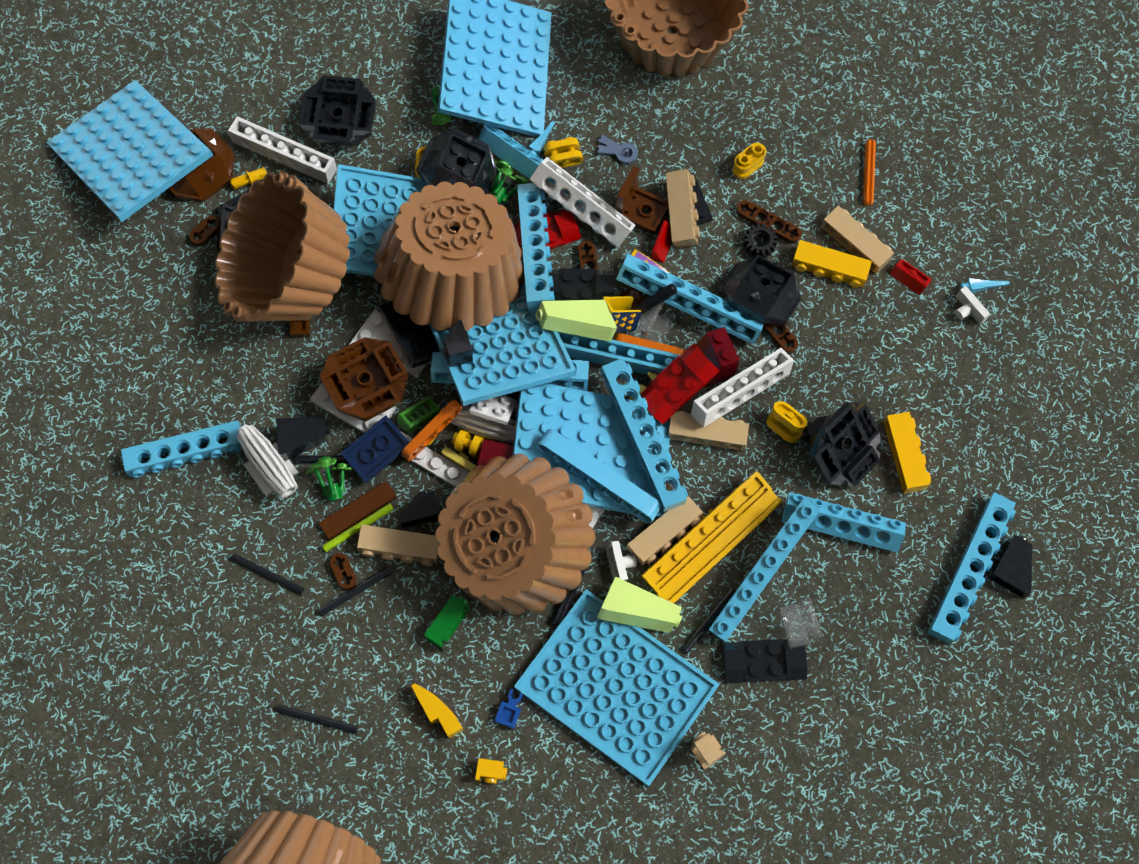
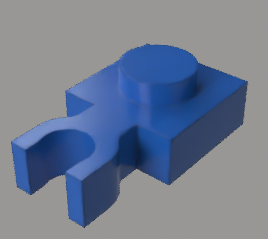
M510 689L508 695L509 702L501 703L494 722L514 729L521 712V708L516 706L521 702L523 694L520 693L518 699H513L511 697L513 690Z

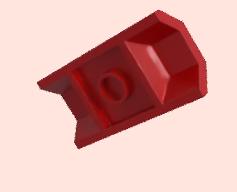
M562 209L543 215V217H547L548 228L545 229V232L549 234V243H546V246H549L550 250L581 239L578 224L572 211ZM519 222L516 223L514 229L518 245L523 254L521 225Z
M693 343L681 356H678L652 380L651 384L640 396L645 398L648 405L647 410L661 424H664L720 370Z

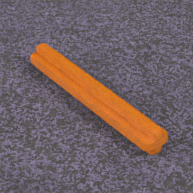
M870 139L865 143L863 204L871 206L874 202L876 142Z

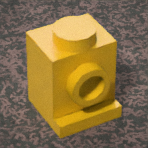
M478 759L476 782H480L481 778L484 779L485 783L497 784V781L502 780L506 781L507 768H504V762Z

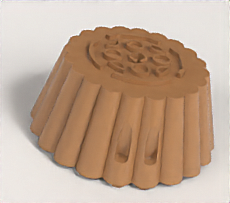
M605 0L611 21L619 35L621 44L625 52L631 55L634 63L643 64L646 71H657L661 76H668L672 73L677 77L685 75L686 72L696 73L701 67L708 66L743 24L742 17L749 8L747 0ZM673 28L676 30V33L670 34L667 30Z
M283 170L275 175L269 172L263 177L262 181L256 180L253 182L249 192L244 193L239 198L237 209L233 210L229 215L227 229L220 238L221 250L218 252L215 266L218 270L215 276V286L219 289L218 302L224 305L225 314L233 316L237 322L309 320L312 316L319 315L323 307L331 303L333 294L338 292L341 286V279L345 276L347 270L345 263L350 255V251L347 248L350 237L346 233V223L341 220V216L334 209L315 196L299 179L293 175L289 176Z
M440 182L437 186L427 185L423 187L421 192L412 193L393 217L381 237L380 246L374 255V261L378 265L374 272V277L382 284L380 291L382 296L387 300L393 301V307L399 314H410V318L414 323L418 325L430 323L433 328L439 331H446L454 327L459 320H462L466 331L470 330L474 324L478 326L489 325L493 321V316L507 314L509 303H513L520 298L519 286L525 282L523 254L517 242L513 222L509 218L506 208L498 204L497 198L492 194H484L483 189L477 186L469 188L463 182H457L454 185L449 182ZM456 226L459 230L456 232L451 230L450 227Z
M521 453L512 455L508 460L505 457L496 456L485 466L474 467L466 478L456 485L448 496L445 507L439 513L438 520L441 526L437 528L435 535L437 541L441 543L438 546L437 552L439 557L445 561V572L455 580L458 587L470 598L479 600L492 611L504 609L509 614L516 616L522 614L525 610L532 613H540L546 608L547 603H561L565 599L566 589L572 590L579 586L582 577L580 571L588 568L592 559L588 548L595 542V532L589 526L593 514L591 508L587 504L582 503L584 498L582 488L575 483H569L568 473L560 467L551 469L548 460L542 457H536L530 461L526 455ZM494 530L500 533V538L497 542H493L490 537Z
M272 810L269 813L260 814L219 864H381V858L376 855V851L372 847L366 845L364 840L352 836L349 831L343 828L335 827L324 820H316L309 815H298L290 811L281 813Z

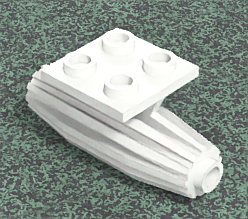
M502 395L473 403L472 406H463L461 412L450 423L469 433L500 443L514 445L516 420L510 417L518 400Z
M243 425L240 427L237 439L249 460L244 464V467L263 493L268 495L275 491L281 498H286L295 492L298 486L294 476L298 474V471L290 460L284 461L278 453V444L274 443L272 445L253 425Z

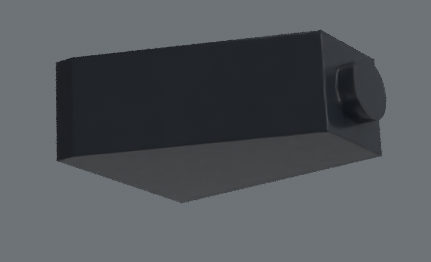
M324 416L276 419L278 453L284 461L324 443L325 435H329V424L325 423Z
M1012 536L988 579L1023 599L1028 597L1032 590L1033 545L1022 536Z

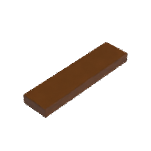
M387 481L325 518L319 522V525L328 539L331 540L395 500L397 496Z

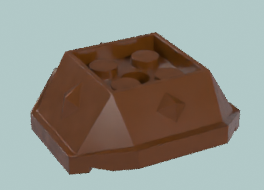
M193 128L189 131L211 150L213 156L169 187L168 190L177 199L205 202L230 183L234 176L235 154L212 128Z
M364 337L330 354L319 377L338 412L368 421L401 404L408 372L390 341H380ZM364 378L370 379L367 383L361 382Z

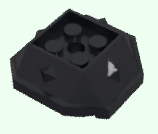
M324 75L304 93L298 123L299 129L316 143L351 146L372 136L377 106L376 99L365 87L361 79Z
M455 128L430 138L416 168V172L421 177L425 186H437L440 182H449L452 185L457 182H463L469 188L473 186L483 189L484 194H487L497 169L488 144Z
M759 255L736 263L719 287V292L723 294L730 306L767 324L778 323V325L785 326L801 300L795 275L782 268L779 262H771Z
M845 402L842 407L838 408L830 417H827L825 422L809 437L811 444L809 455L825 483L856 487L880 461V431L865 403Z

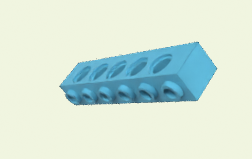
M237 420L121 449L125 472L129 477L139 478L147 472H162L166 467L178 468L186 462L198 463L206 457L218 458L222 456V453H238L242 450L237 439L238 429L241 425ZM228 438L225 443L219 444L221 439ZM203 443H208L206 448L200 449ZM183 448H189L186 453H180ZM169 453L166 458H161L162 454ZM149 457L148 462L141 463L144 458Z
M789 492L781 522L785 523L800 501L806 498L821 509L807 529L898 553L905 536V522Z

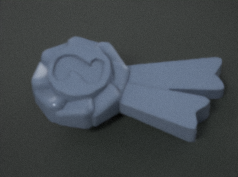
M601 135V139H598V143L601 145H598L597 155L616 156L620 163L626 165L636 161L638 150L635 145L630 143L619 145L605 135Z

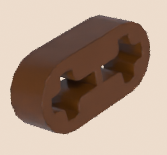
M208 216L190 232L189 238L194 246L200 247L205 245L218 233V218ZM209 223H212V224L214 223V224H215V227H212V226L209 227L208 224H209ZM196 235L201 236L202 239H201V240L195 239V236H196Z
M343 553L333 555L330 564L339 586L344 590H351L355 587L357 580L348 558ZM340 558L341 561L345 560L342 563L344 567L343 570H340L338 565L334 566V564L337 563L336 559ZM346 573L348 578H353L350 580V585L342 583L344 581L342 574Z

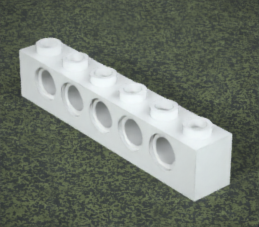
M238 116L228 130L233 143L329 184L337 170L334 158Z
M548 157L540 163L530 178L537 188L543 189L550 198L559 201L566 210L572 211L580 221L590 225L596 233L602 234L610 244L616 245L618 248L635 227L634 223ZM549 178L554 179L555 184L551 183ZM564 189L568 190L570 195L565 194ZM579 201H582L585 204V207L581 206L579 204ZM593 212L598 213L600 218L595 217ZM608 223L612 224L615 227V229H611L608 226Z
M782 348L776 350L694 400L691 416L703 428L788 376L794 360Z

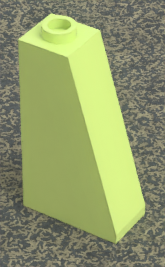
M605 300L542 301L539 309L536 311L537 320L540 322L542 329L604 341H611L617 330Z
M615 576L597 618L670 633L674 626L678 627L682 616L679 614L682 607Z

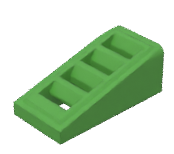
M427 396L399 413L397 422L409 435L440 412L441 409ZM427 404L431 411H428L423 405ZM420 408L425 415L422 416L418 409ZM414 413L418 419L415 420L411 414Z

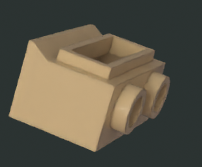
M705 732L694 738L695 740L692 741L693 745L690 748L704 770L722 759L726 752L720 750L721 746L714 735L711 736Z

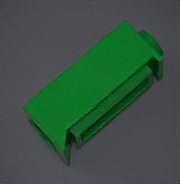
M452 595L424 634L425 639L444 651L443 643L446 644L465 618L467 615L466 610L470 611L467 605L468 602L460 596L456 598Z

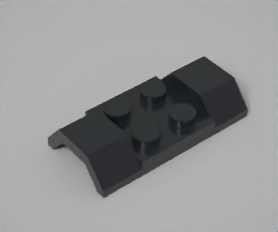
M568 268L552 270L549 276L553 277L554 287H551L550 291H554L555 301L602 300L603 297H615L616 271Z
M803 639L752 640L722 643L725 684L807 679L808 666Z

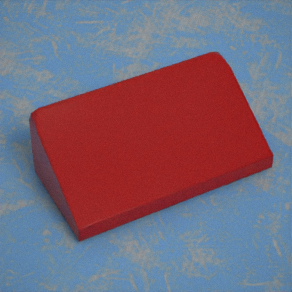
M666 220L662 223L651 255L653 260L662 263L666 259L672 242L671 225Z
M903 259L894 266L889 274L918 295H921L932 281L931 278Z

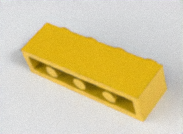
M799 240L792 267H795L800 272L809 271L817 277L826 276L834 282H846L854 288L864 287L872 261Z
M910 412L888 415L883 422L903 494L926 490L931 483V476L925 468L926 459L925 455L921 454V441L915 433L916 424L914 418H911Z

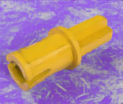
M264 167L251 172L246 171V174L232 178L230 182L233 189H238L248 184L252 185L256 180H262L267 172Z

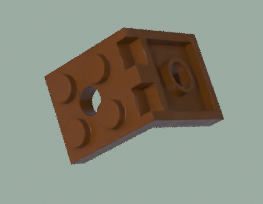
M633 166L617 195L616 210L634 223L636 227L655 235L669 209V202L638 188L640 169ZM643 208H648L651 210V213L644 214L641 212V210Z

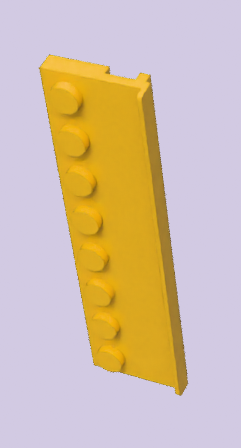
M754 471L646 570L641 577L657 596L675 603L782 503L781 498L776 496L759 472Z

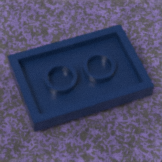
M385 415L342 451L341 455L367 484L398 458L402 450L410 442Z

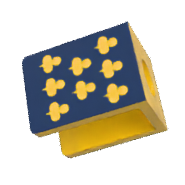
M603 297L602 300L606 301L617 326L616 332L636 331L642 312L641 310H630L634 300L633 297Z

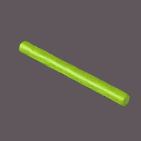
M389 503L322 545L325 552L361 530L362 524L371 525L393 511L392 505Z

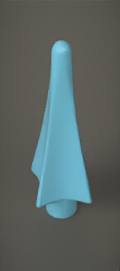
M554 121L550 122L543 135L541 134L529 145L530 151L538 157L555 124Z
M969 278L967 283L960 284V289L967 286L974 293L989 288L1009 285V281Z

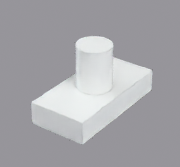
M967 286L960 289L956 298L963 306L955 311L956 316L962 320L971 314L979 324L985 322L990 313Z
M619 541L611 542L606 547L613 581L615 576L627 581L628 577L625 568L636 567V557L634 555L622 556Z

